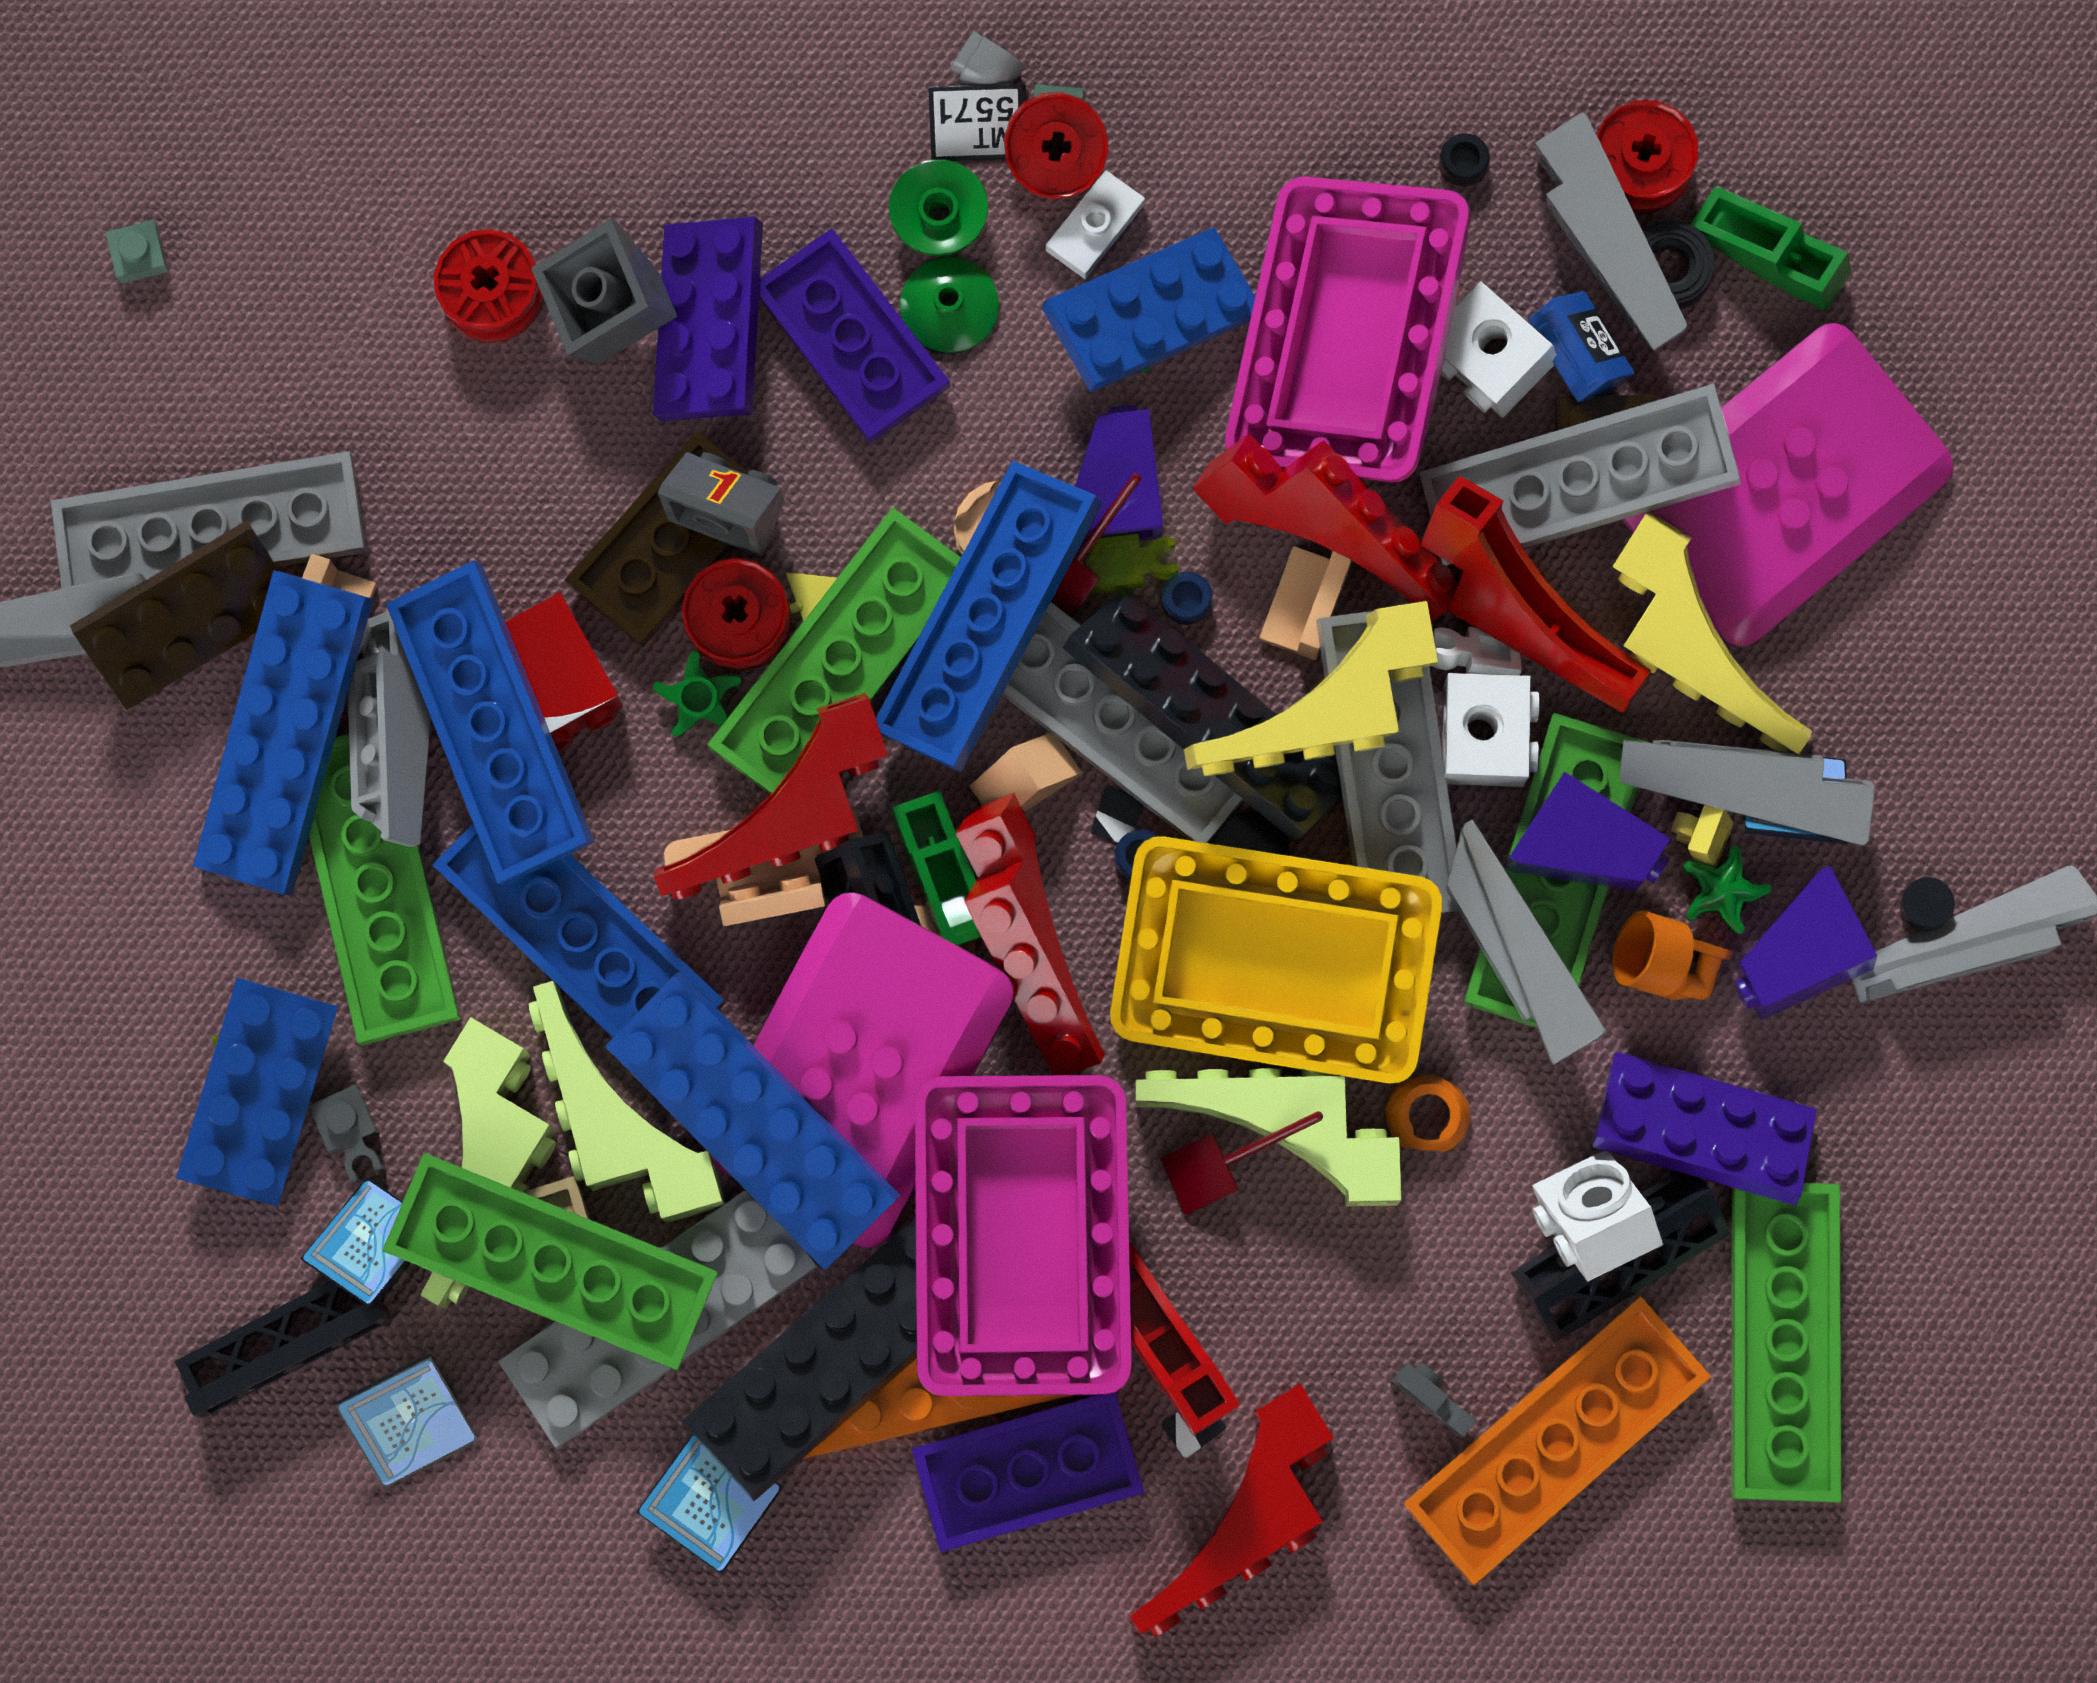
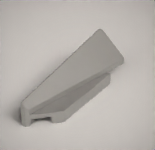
M1580 113L1535 143L1536 158L1557 185L1555 189L1546 194L1547 209L1628 326L1636 334L1641 333L1650 348L1656 351L1686 330L1687 323L1588 116Z
M133 573L0 602V668L87 654L73 635L70 625L147 579L141 573Z
M389 611L368 619L371 639L364 650L365 658L356 661L348 690L352 810L361 819L372 822L382 832L380 837L383 840L407 847H414L420 844L431 716Z
M1623 740L1620 781L1623 784L1859 845H1865L1869 840L1875 786L1868 780L1823 777L1825 761L1821 755L1668 740H1654L1653 743Z
M1470 820L1461 829L1457 850L1445 889L1523 1022L1525 1023L1534 1018L1549 1059L1555 1065L1599 1040L1606 1033L1605 1028L1474 821Z
M2066 866L1949 918L1939 929L1920 931L1875 951L1877 960L1874 970L1852 979L1859 1004L2048 954L2061 945L2057 933L2058 929L2092 921L2097 917V895L2076 867Z

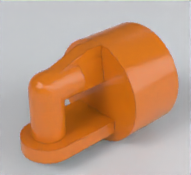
M1641 910L1632 914L1618 933L1613 949L1612 969L1616 980L1623 986L1670 1000L1690 998L1706 1000L1713 992L1722 960L1731 961L1733 951L1693 939L1691 929L1684 922ZM1694 950L1699 951L1700 955L1694 974L1688 973L1692 963Z

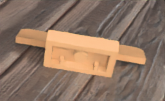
M853 810L851 811L858 831L848 834L849 840L863 837L858 817ZM728 831L671 842L664 851L665 865L691 855L719 839ZM817 844L800 850L801 858L794 862L771 867L770 861L752 866L750 867L752 874L738 881L723 884L721 877L716 878L720 894L719 909L723 926L824 907L825 894L823 883L814 858L818 854L826 853L829 850L820 851Z

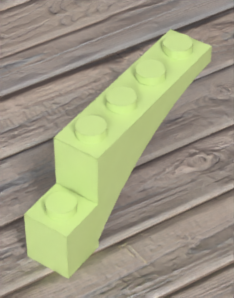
M554 981L533 986L537 1001L529 1003V1010L536 1032L545 1031L550 1050L542 1052V1058L549 1081L558 1080L563 1100L556 1101L555 1106L562 1130L564 1132L572 1130L576 1149L569 1151V1159L576 1181L585 1179L586 1186L595 1191L649 1175L651 1181L642 1184L645 1199L650 1213L659 1212L661 1219L665 1223L718 1209L726 1204L712 1155L708 1151L696 1153L682 1146L651 1126L631 1109L608 1085L588 1056L571 1023L560 988Z
M470 1017L443 1061L453 1070L462 1116V1168L525 1193V1191L529 1190V1187L524 1182L534 1166L541 1169L554 1151L556 1142L551 1138L556 1130L546 1122L505 1099L509 1090L514 1093L517 1092L526 1080L531 1066L526 1064L531 1055L524 1048ZM432 1272L421 1296L447 1310L452 1301L458 1304L470 1287Z
M1261 1068L1249 1070L1250 1078H1229L1228 1070L1208 1069L1198 1071V1079H1177L1176 1071L1155 1070L1146 1072V1080L1135 1081V1107L1168 1108L1209 1115L1243 1126L1264 1137L1319 1111L1323 1114L1322 1121L1277 1143L1305 1160L1333 1183L1345 1196V1206H1397L1401 1201L1399 1137L1387 1138L1385 1129H1360L1355 1131V1138H1347L1345 1076H1333V1074L1301 1069V1077H1281L1280 1069Z

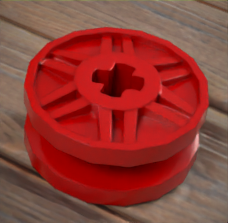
M1061 91L1040 93L1023 102L1009 119L1003 138L1005 159L1016 181L1032 194L1048 199L1071 198L1090 188L1103 172L1109 153L1107 130L1098 113L1080 97ZM1053 132L1063 133V141L1070 142L1069 150L1060 151L1059 158L1057 159L1049 158V150L1042 149L1043 140H1051Z
M1636 100L1617 107L1603 120L1597 132V137L1634 213L1652 214L1669 208L1685 194L1698 162V139L1691 122L1676 108L1659 101ZM1644 152L1651 155L1649 162L1639 160V153Z
M494 229L470 231L452 241L438 259L433 275L435 296L453 327L470 339L493 343L508 341L525 332L539 316L544 301L531 269L536 265L526 245L509 233ZM489 281L494 286H497L489 291L486 287H482V285Z
M740 558L714 562L697 573L686 589L682 606L685 630L701 656L719 668L739 672L760 668L775 658L789 639L793 621L788 596L774 573L756 561ZM737 607L741 612L744 608L747 618L741 623H738L735 618L731 622L728 615L729 610Z

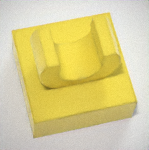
M1704 805L1699 818L1687 813L1677 812L1671 832L1677 834L1675 838L1677 841L1689 845L1688 850L1696 863L1705 864L1717 869L1734 823L1726 810Z

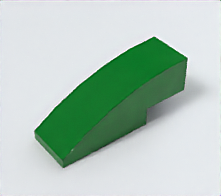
M1717 186L1714 187L1690 224L1705 236L1711 246L1770 284L1823 311H1827L1852 272L1848 252L1805 234L1802 223Z
M941 791L892 807L889 814L938 935L957 946L982 938L964 904L966 897L976 882V878L969 859L955 834L956 832Z

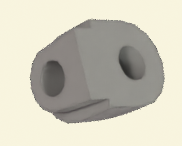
M973 30L955 59L950 71L960 76L957 82L963 86L1012 84L1019 77L1025 66L1012 54Z

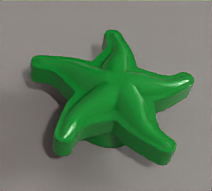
M692 651L689 655L684 673V681L668 686L661 682H656L653 685L655 692L678 705L679 720L678 724L672 729V735L675 737H679L687 732L700 719L712 721L721 728L728 717L720 701L727 690L734 686H740L742 683V679L739 676L709 678L700 665L701 654L698 651Z
M1736 845L1729 849L1728 860L1718 869L1691 861L1686 862L1683 866V871L1692 875L1700 888V894L1694 899L1685 915L1686 920L1690 922L1694 921L1699 914L1713 912L1720 916L1721 920L1735 935H1741L1745 930L1744 925L1740 921L1742 904L1760 899L1771 892L1769 884L1755 885L1742 877L1741 850Z

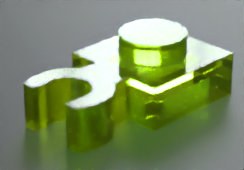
M1138 534L1099 538L1089 552L1091 570L1101 578L1093 592L1102 593L1120 591L1123 588L1127 590L1144 588L1143 574L1151 573L1153 576L1165 580L1178 574V564L1162 565L1157 560V556L1161 552L1175 550V539L1170 537L1158 538L1149 547L1140 548Z

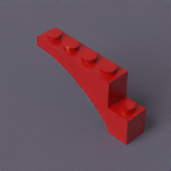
M1248 433L1213 459L1192 488L1226 525L1233 520L1249 522L1282 530L1316 542L1349 558L1377 575L1411 603L1427 601L1431 621L1446 612L1458 587L1459 582L1453 577L1449 568L1440 563L1429 550L1420 546L1421 542L1417 535L1384 504L1382 498L1372 491L1353 472L1347 461L1339 454H1336L1324 440L1283 469L1274 460L1272 454Z
M1459 476L1436 504L1420 546L1464 571L1448 611L1624 713L1646 683L1651 670L1619 650L1596 632L1550 586L1528 557L1501 509L1504 501Z
M862 693L817 708L819 721L797 761L774 791L747 818L719 839L691 855L653 870L660 896L672 894L673 900L687 898L703 891L701 883L721 877L723 884L731 883L752 874L750 867L767 861H770L771 867L782 866L800 859V850L818 844L820 851H825L848 841V834L856 832L858 829L839 772L848 769L850 776L864 774L879 767L877 759L888 756L867 694Z
M1015 793L970 810L955 833L978 877L964 904L996 966L1009 975L1014 985L1013 999L1053 1076L1071 1075L1101 1064L1105 1053L1077 994L1051 918L1035 847V839L1037 837Z
M1129 1241L1131 1345L1163 1394L1166 1393L1194 1437L1237 1409L1241 1404L1212 1359H1210Z
M1301 1384L1253 1413L1258 1421L1256 1439L1245 1475L1228 1512L1209 1542L1191 1564L1159 1595L1129 1615L1140 1635L1150 1629L1155 1638L1182 1622L1177 1613L1194 1601L1200 1610L1227 1594L1222 1585L1239 1573L1247 1582L1272 1566L1268 1555L1285 1545L1292 1554L1318 1537L1313 1528L1323 1521L1289 1466L1297 1462L1303 1471L1329 1455L1324 1445L1333 1440L1334 1437Z

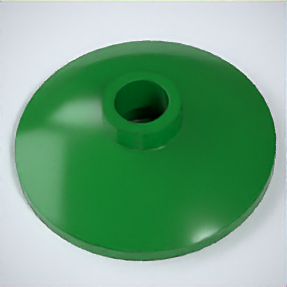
M929 160L911 167L897 180L889 199V216L897 236L908 247L926 255L946 256L967 248L979 237L987 221L988 199L981 181L965 166L949 160ZM935 208H944L948 211V216L944 220L937 221L931 218L930 213Z
M944 257L923 264L907 279L900 296L902 320L924 348L937 353L955 354L976 347L991 333L999 313L998 293L990 276L978 265L961 258ZM945 293H953L958 297V301L952 306H945L939 300Z

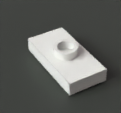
M1105 170L1048 241L1046 251L1086 279L1143 208L1145 198Z

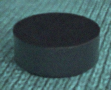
M1462 133L1452 136L1444 143L1439 157V169L1443 177L1457 186L1476 184L1485 176L1490 161L1488 147L1483 140L1472 134Z
M1923 877L1913 881L1906 888L1900 900V910L1904 920L1913 928L1921 931H1933L1942 927L1951 917L1955 907V899L1951 889L1943 881L1933 877Z

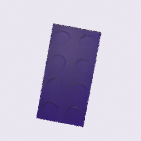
M755 216L664 225L661 278L678 317L658 328L653 416L661 421L753 414L763 223Z
M832 228L760 278L759 300L869 444L950 388L949 379Z
M1615 1051L1610 1063L1592 1147L1796 1206L1802 1194L1817 1109Z
M1116 1392L1092 1396L912 1449L940 1552L1144 1494Z

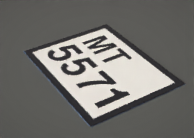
M1022 84L928 87L931 160L1005 159L1003 138L1009 119L1023 103Z

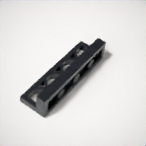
M888 831L848 840L814 858L829 903L841 894L855 892L876 901L921 926ZM840 859L843 861L848 876L846 885L841 882L835 864Z
M1675 1171L1641 1192L1642 1196L1651 1206L1662 1243H1665L1660 1256L1650 1263L1641 1262L1643 1257L1641 1255L1613 1269L1620 1270L1621 1272L1616 1284L1606 1290L1596 1289L1601 1277L1606 1273L1587 1282L1575 1264L1569 1267L1565 1265L1556 1246H1553L1511 1272L1517 1287L1534 1306L1547 1335L1554 1343L1730 1235L1712 1190L1700 1178ZM1706 1212L1711 1225L1693 1236L1685 1235L1690 1221ZM1567 1297L1577 1298L1572 1311L1555 1321L1549 1308Z
M329 1281L174 1361L190 1393L184 1398L192 1415L206 1418L393 1321L383 1300L381 1299L373 1310L362 1304L345 1314L334 1311L341 1288ZM329 1296L326 1308L314 1304ZM308 1308L323 1313L318 1328L298 1338L287 1335L293 1315L296 1312ZM282 1320L279 1332L267 1329V1327ZM258 1332L276 1337L270 1353L252 1362L240 1360L248 1337ZM235 1345L231 1356L219 1353ZM211 1356L229 1362L225 1376L201 1387L192 1366Z

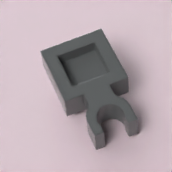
M355 1084L309 1105L328 1153L333 1155L342 1150L345 1151L344 1167L350 1182L356 1184L361 1181L356 1172V1164L362 1158H370L376 1172L380 1173L385 1170L379 1155L372 1149H369L366 1139L380 1133L358 1085Z
M1408 1362L1405 1363L1390 1381L1430 1415H1434L1460 1439L1468 1433L1477 1421L1448 1398L1449 1396L1440 1389L1445 1383L1444 1380L1421 1362L1416 1368Z

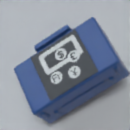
M1584 291L1553 298L1528 318L1529 324L1554 346L1557 355L1553 359V363L1578 403L1587 401L1595 396L1609 395L1634 376L1633 369Z

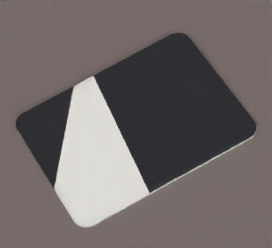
M1106 787L1091 833L1119 842L1125 834L1134 831L1143 804L1126 792Z
M1177 1412L1162 1424V1428L1183 1457L1188 1458L1226 1429V1425L1220 1419L1193 1437Z

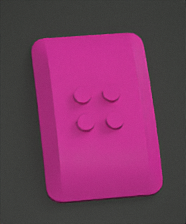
M1297 177L1283 186L1276 201L1225 433L1226 449L1249 433L1262 447L1272 454L1274 460L1284 469L1324 440L1336 454H1339L1347 461L1349 467L1360 479L1394 483L1401 482L1412 475L1420 460L1432 414L1465 256L1471 210L1466 200L1459 193L1443 189L1316 177Z
M1837 323L1825 324L1817 328L1721 407L1742 484L1650 511L1693 537L1687 548L1700 596L1723 642L1735 648L1746 647L1770 631L1945 485L1953 471L1952 456L1945 445L1848 328ZM1646 513L1622 520L1634 533Z
M855 892L841 894L834 898L826 908L766 1020L754 1047L901 1195L852 1243L863 1248H869L883 1243L890 1236L915 1189V1100L918 1090L922 1084L931 1078L975 1075L1012 1005L1014 985L1009 975L1000 968L876 901ZM712 1156L715 1167H716L717 1169H719L720 1171L724 1172L725 1174H727V1175L733 1177V1176Z
M1101 1075L941 1076L931 1078L922 1084L915 1100L917 1372L919 1381L932 1394L944 1397L1105 1395L1116 1392L1125 1385L1131 1372L1127 1118L1124 1090L1112 1078Z

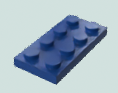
M1213 227L1046 299L1042 310L1089 391L1093 392L1249 323L1256 296L1217 230Z
M236 978L176 1179L278 1207L338 1006L242 978Z

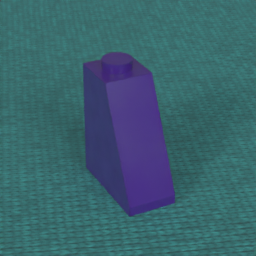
M1120 405L1110 408L1107 411L1108 414L1098 415L1075 487L1096 495L1103 504L1079 548H1081L1134 473L1141 475L1140 483L1094 547L1162 539L1163 520L1149 409L1138 410L1134 405Z
M1564 772L1509 856L1504 867L1516 873L1636 891L1645 879L1654 884L1671 857L1664 854L1663 850L1669 843L1670 838Z
M1831 866L1821 869L1740 961L1738 972L1740 979L1734 981L1736 991L1744 1007L1747 1010L1754 1007L1760 1020L1874 970L1877 954Z

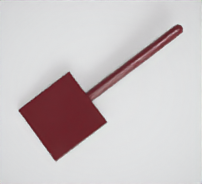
M1134 473L1078 550L1051 600V603L1071 618L1074 617L1101 579L1083 561L1140 483L1141 475L1138 473Z
M1319 1111L1314 1112L1226 1156L1223 1155L1214 1133H1211L1160 1158L1184 1214L1188 1215L1239 1190L1230 1171V1165L1322 1121L1323 1114Z

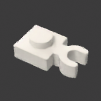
M1468 627L1465 637L1448 628L1434 629L1433 637L1438 662L1433 664V667L1441 670H1450L1456 666L1466 667V674L1520 676L1522 671L1520 653L1480 629Z

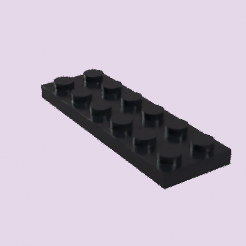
M1123 588L1069 635L1062 647L1182 749H1186L1196 743L1230 736L1259 725L1277 715L1126 588ZM1303 751L1284 754L1285 763L1268 767L1254 768L1253 759L1233 762L1235 771L1215 775L1297 845L1343 799L1338 765L1328 756L1305 760Z
M916 1217L683 1420L688 1430L753 1501L757 1500L917 1358Z

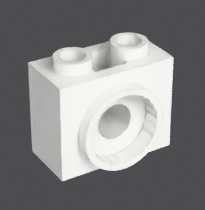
M1480 281L1454 309L1441 375L1449 381L1455 375L1467 386L1464 394L1477 408L1484 413L1489 408H1492L1503 418L1554 366L1553 359L1557 354L1554 346ZM1501 338L1507 341L1505 348L1497 354L1492 355L1483 352L1485 345L1492 339Z
M1448 673L1443 687L1442 755L1447 784L1524 787L1529 777V772H1537L1538 742H1531L1529 739L1530 722H1538L1539 692H1530L1531 676ZM1473 720L1486 721L1492 727L1494 737L1483 741L1475 739L1469 733L1467 724Z
M1604 1150L1532 1185L1539 1206L1532 1210L1541 1231L1546 1237L1554 1234V1244L1565 1265L1569 1267L1575 1264L1587 1282L1663 1245L1651 1206L1632 1183L1627 1170L1618 1164L1608 1151Z

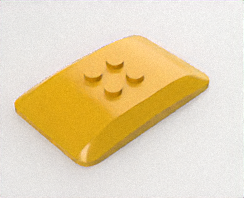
M1164 836L1152 837L1143 842L1134 858L1110 1009V1022L1117 1034L1133 1042L1382 1083L1402 1082L1415 1072L1419 1061L1443 908L1442 894L1438 886L1431 880L1421 876Z

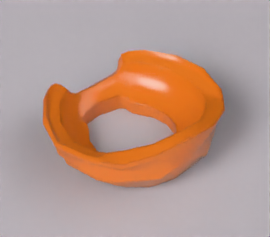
M1434 1074L1416 1076L1400 1082L1391 1092L1384 1109L1386 1125L1393 1138L1399 1137V1145L1404 1149L1412 1148L1423 1151L1447 1152L1465 1138L1471 1123L1469 1102L1461 1089L1449 1080ZM1433 1094L1439 1096L1446 1102L1449 1108L1450 1118L1448 1124L1437 1140H1424L1414 1135V1129L1409 1120V1110L1411 1104L1422 1095Z

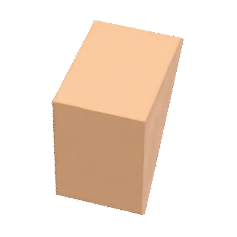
M1048 733L1011 747L969 787L981 806L1015 793L1020 806L1025 812L1081 776L1082 771L1063 743L1052 733Z

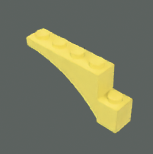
M1647 512L1613 565V568L1621 572L1618 580L1622 584L1641 595H1644L1647 589L1656 594L1624 644V647L1632 651L1630 657L1651 670L1650 673L1655 674L1657 669L1660 668L1676 678L1672 685L1686 696L1698 701L1701 695L1715 702L1719 705L1716 713L1728 722L1740 728L1747 722L1763 732L1759 739L1775 751L1788 752L1790 749L1800 754L1810 739L1812 731L1783 711L1756 686L1733 658L1713 625L1700 596L1690 563L1687 546L1693 537L1652 512Z
M1427 601L1379 608L1366 615L1367 627L1359 640L1339 665L1310 693L1284 712L1259 725L1230 736L1196 743L1184 749L1187 770L1202 768L1204 776H1213L1235 771L1233 762L1253 759L1254 768H1261L1285 763L1284 754L1303 751L1304 759L1310 760L1335 755L1334 746L1353 743L1355 752L1384 747V738L1399 732L1389 674H1392L1394 683L1415 680L1424 677L1423 669L1438 662Z

